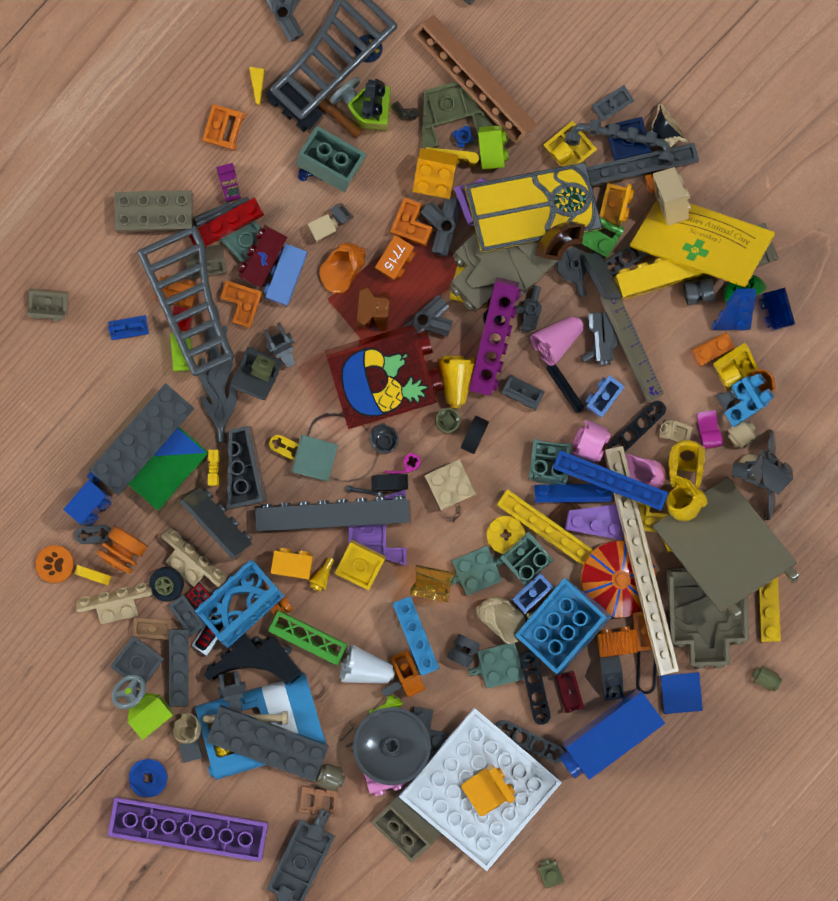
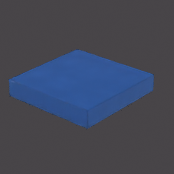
M699 672L660 676L664 714L703 711Z

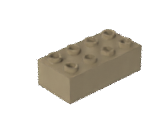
M192 191L115 192V231L117 233L180 232L184 229H192L194 225Z

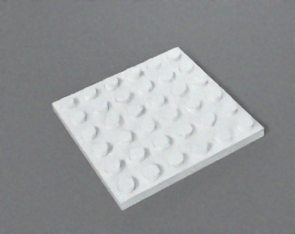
M473 708L427 762L422 772L402 791L399 798L487 871L562 782L477 709ZM493 764L496 769L500 767L506 776L503 780L506 785L510 783L516 793L513 796L516 800L510 804L506 801L486 815L479 816L462 790L461 784Z

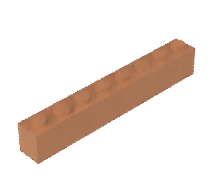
M435 15L419 25L412 35L498 126L502 125L503 131H506L507 136L516 145L527 138L538 125Z

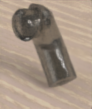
M398 101L391 105L393 111L403 121H413L419 116V111L416 108L404 109Z

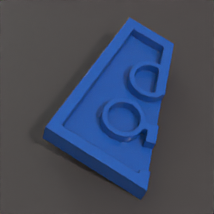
M755 288L735 289L727 301L726 308L720 311L719 318L712 323V330H751L756 298Z

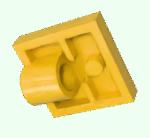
M573 120L543 145L561 167L582 163L597 151V148L582 131L578 132L581 136L579 145L573 146L564 142L566 133L571 132V129L576 125Z
M745 342L713 363L727 391L732 389L731 386L750 376L752 371L758 369L753 355Z

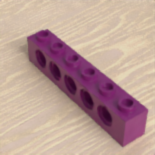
M496 277L469 391L491 396L492 390H497L499 380L495 378L497 372L501 373L503 362L500 361L501 354H506L508 344L504 342L506 336L510 337L512 325H509L510 318H515L517 307L513 306L515 300L520 298L521 289L518 288L519 282ZM507 297L510 303L502 304L499 299ZM502 315L505 321L499 323L495 320V317ZM494 333L499 334L501 339L494 341L491 335ZM494 352L496 354V357L494 359H490L487 357L486 353ZM489 370L492 375L486 377L482 374V371Z

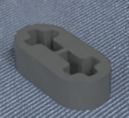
M107 525L81 527L76 531L75 537L81 544L107 542L110 540L107 535L103 539L102 536H96L95 533L101 532L102 528L110 532L111 528ZM83 530L93 535L92 537H87L86 541L79 537Z

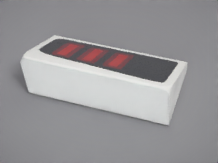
M213 613L209 617L211 620L219 619V617L215 616ZM223 623L214 625L220 633L224 630ZM206 625L202 628L191 646L208 656L218 638Z

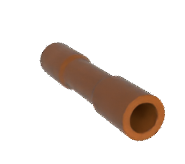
M326 98L318 105L321 110L328 113L355 138H358L363 132L359 125L347 118Z

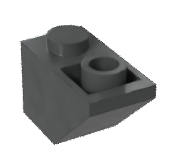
M762 449L760 454L763 455V484L779 495L793 480L792 467L786 462L782 463L772 452Z
M619 655L600 657L605 700L624 698L623 673Z

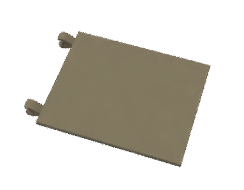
M727 477L704 492L708 499V504L701 508L694 519L681 522L668 515L654 524L653 528L719 612L723 613L728 610L732 618L738 620L741 618V610L735 604L784 572L791 583L798 581L799 575L792 568L797 565L796 560Z

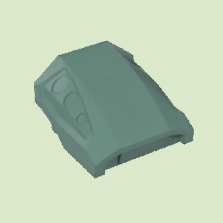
M533 439L529 480L545 484H567L568 474L553 469L560 450L571 454L572 443L560 444Z
M529 532L500 557L524 586L554 561Z

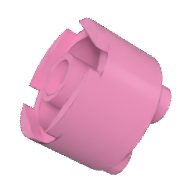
M585 419L583 423L586 425L584 428L580 427L572 445L575 448V452L571 451V455L591 463L595 461L600 462L604 453L602 451L603 445L608 443L611 433L607 432L608 429Z

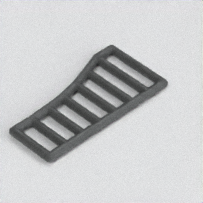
M335 0L329 15L310 46L270 88V91L299 119H304L397 29V23L372 0L361 1L388 25L382 33L376 30L346 0ZM340 6L375 38L368 46L336 17ZM332 23L362 51L355 59L327 33ZM322 40L349 64L342 72L317 49ZM311 55L335 76L329 84L305 63ZM299 69L322 89L316 97L293 77ZM287 82L309 102L302 110L280 90Z
M193 225L192 229H184L138 250L141 263L192 375H200L233 360L234 353L225 336L213 303L208 279L205 243L198 228ZM189 235L193 236L196 245L152 265L150 264L147 254ZM198 252L199 264L158 282L155 271ZM200 272L202 283L166 299L162 288ZM203 291L205 302L175 316L173 315L170 305ZM208 309L211 320L181 332L177 324L178 322ZM214 327L217 338L189 350L186 339ZM221 344L225 355L199 367L196 366L193 359L194 356Z

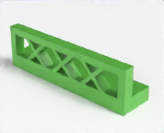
M278 610L268 630L335 665H338L348 645ZM280 616L287 619L289 627L277 622ZM303 627L307 635L295 631L294 628ZM315 635L321 636L324 644L311 639V637ZM335 643L342 648L340 652L329 648L328 645Z

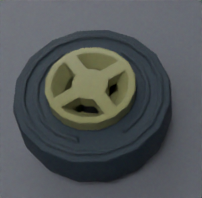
M162 567L151 575L149 587H151L152 594L157 599L172 601L182 593L184 581L176 569Z

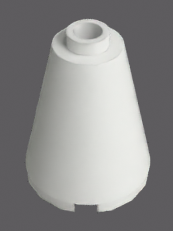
M350 644L345 652L348 656L346 659H343L340 670L341 682L388 684L389 681H393L395 676L393 665L355 645Z

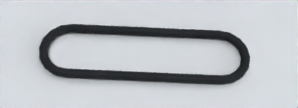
M640 651L637 657V689L642 691L643 694H650L656 686V663L654 659L652 689L650 691L641 690L639 685Z

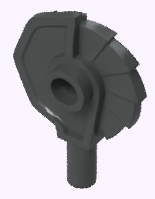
M573 247L564 252L561 261L559 260L556 264V269L565 281L576 285L578 294L582 297L587 295L582 282L584 281L583 276L586 274L587 269L581 259L582 251Z

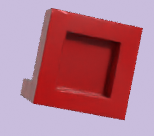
M174 306L173 314L175 316L190 308ZM193 316L177 323L181 332L192 328Z

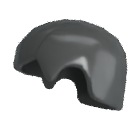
M382 423L372 429L369 441L375 451L388 454L393 452L398 446L399 436L393 427Z

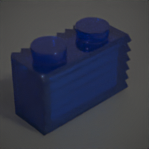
M785 288L761 295V299H759L762 310L765 309L767 317H764L767 328L771 329V332L795 325Z

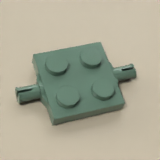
M486 545L453 559L452 562L456 575L445 579L448 587L459 582L466 596L501 582L502 579L498 572V566L504 562L500 557L495 559Z
M505 643L478 650L479 667L468 669L470 677L478 674L482 675L487 689L524 679L520 662L521 656L517 652L515 643ZM526 655L524 662L532 661L533 658L530 655Z

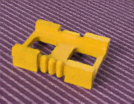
M209 449L210 474H208V485L219 486V475L217 473L219 472L220 451Z

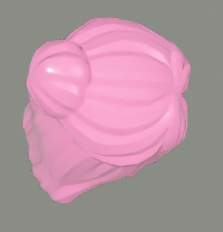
M625 454L632 479L658 489L664 485V482L668 479V474L660 462Z

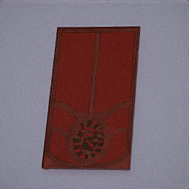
M424 219L420 222L422 224L428 225L427 221H425ZM432 231L427 246L403 239L414 246L413 252L416 254L410 263L406 262L403 268L406 270L401 279L396 278L394 282L375 270V266L383 255L382 253L355 276L347 291L333 294L328 298L329 303L334 306L366 346L378 341L381 344L385 342L437 295L440 296L450 288L449 284L455 277L457 265L450 250L447 257L431 253L436 236L434 231ZM368 287L374 294V297L382 292L391 295L388 329L386 331L378 330L374 321L365 329L357 327L360 288Z

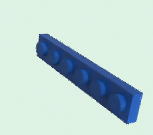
M561 450L553 466L555 470L662 511L668 496L666 491Z

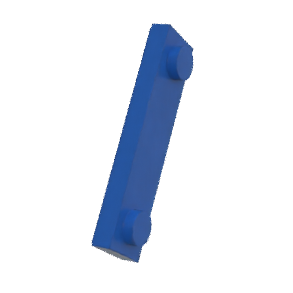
M594 484L534 485L535 503L612 502V491Z

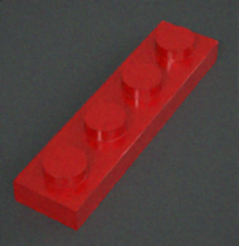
M254 197L204 224L198 230L205 243V247L261 218L264 214ZM189 235L193 245H196L193 236Z

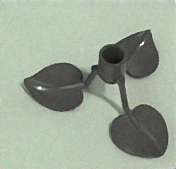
M769 429L768 452L775 454L774 431ZM760 454L755 461H745V463L734 462L732 468L733 478H744V481L753 483L756 487L760 486L767 489L769 494V515L765 520H770L775 508L776 496L774 491L760 483L763 455Z

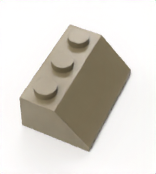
M400 792L371 823L411 862H414L442 833L399 798V795L402 793Z

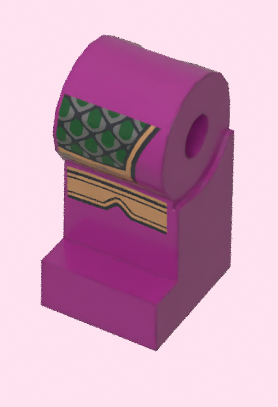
M230 163L216 167L226 202L240 199L241 195L234 164Z

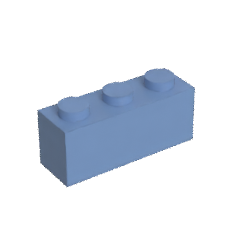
M285 243L284 248L282 247L277 256L280 259L278 265H274L270 276H273L271 284L267 283L264 290L267 300L286 307L289 306L308 255L307 251Z

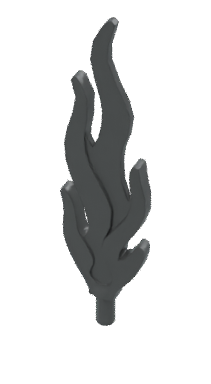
M214 303V306H215L217 315H218L219 320H220V315H219L218 308L216 307V305H215V303ZM225 325L223 331L227 338L228 327ZM214 327L208 329L205 338L206 342L217 338ZM218 346L208 350L210 361L225 355L224 350L222 355L220 354ZM202 358L201 365L206 363L205 358ZM233 360L209 370L208 375L206 372L200 374L201 383L212 402L210 404L203 395L201 397L202 404L207 414L213 420L215 428H217L218 443H226L225 427H227V422L237 402L236 389L231 387V383L229 397L226 398L225 396L226 384L232 371Z

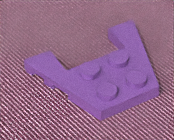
M401 490L384 497H386V500H394V496H405L406 499V490ZM386 524L348 527L349 543L352 539L386 556V560L407 565V548H386Z

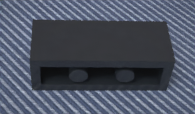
M288 82L280 89L299 109L302 110L309 104ZM270 89L266 93L267 102L274 108L278 106L283 110L281 114L288 120L292 118L296 121V126L302 132L307 131L311 133L325 117L324 113L316 107L301 120Z

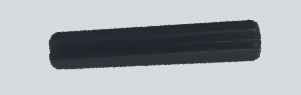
M556 364L553 366L548 365L546 367L547 371L575 413L581 412L584 409V405Z

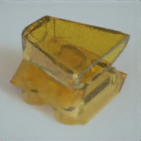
M415 565L416 582L411 587L410 595L448 603L453 572Z

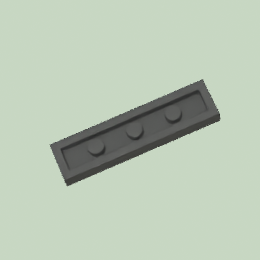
M169 629V706H188L189 629Z

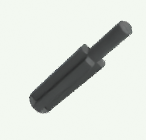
M245 197L231 204L230 202L222 204L195 216L194 221L198 227L249 201V198Z

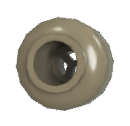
M324 764L320 768L316 781L320 788L336 791L339 787L343 786L345 776H343V771L340 767Z

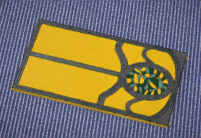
M586 162L465 185L481 253L538 242L547 231L564 222L574 221L585 224L584 232L603 228Z

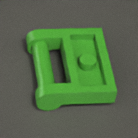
M600 217L602 227L612 231V237L598 230L584 232L582 244L608 258L619 237L622 235L624 227L621 225L617 226Z

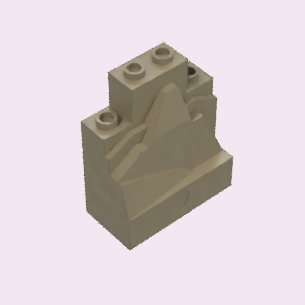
M475 233L453 255L456 265L460 268L463 267L464 270L449 284L450 290L456 297L460 296L464 301V306L469 311L473 310L476 313L492 298L496 277L519 282L518 288L521 289V298L552 270L559 260L544 259L536 256L535 252L540 241L481 253L477 234ZM507 297L499 299L502 304L510 303Z
M685 567L665 568L668 626L672 644L675 647H685L686 644H689V663L691 667L694 666L696 669H703L706 666L723 668L725 665H730L729 642L740 645L749 641L748 597L735 604L741 610V618L734 620L728 610L723 613L719 612Z

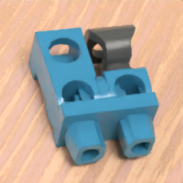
M761 374L745 377L733 384L731 391L715 395L723 410H727L724 413L732 427L767 407L768 403L774 398L770 389L761 393L758 386L765 382ZM736 398H738L741 401L734 407L730 408L731 401L735 400Z

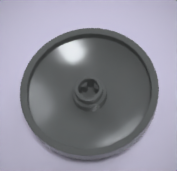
M397 707L382 708L369 714L358 726L353 741L355 760L361 771L371 780L383 785H401L413 780L425 768L431 751L430 736L424 723L412 712Z

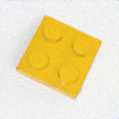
M351 539L334 574L369 590L386 556Z

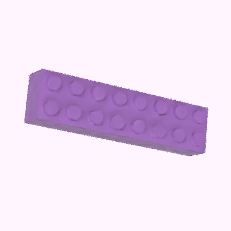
M116 796L114 797L108 836L261 862L263 860L269 821Z

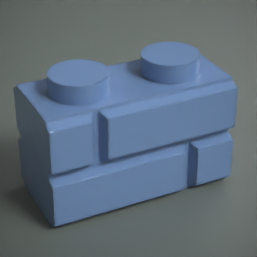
M539 573L511 600L525 614L553 586Z

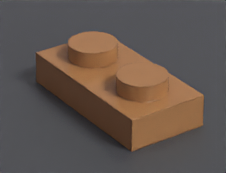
M134 618L132 636L169 640V629H172L173 620Z

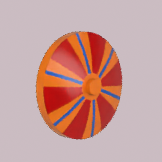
M620 540L610 541L596 547L588 555L582 566L580 575L582 591L600 604L612 617H629L633 613L640 612L642 606L626 542ZM652 560V564H653V568H654V572H655V576H656V580H657V572H656V568H655V565H654L653 560Z

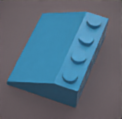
M564 578L515 636L556 674H562L610 620L612 615L568 579Z

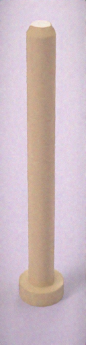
M282 711V714H247L265 722L288 724V711ZM216 715L203 716V722L213 723Z

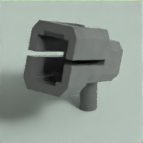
M601 312L589 313L588 326L589 331L594 334V345L592 350L581 355L583 362H586L595 357V362H599L600 366L611 365L610 361L614 360L613 349L617 346V334L607 312H603L602 319Z

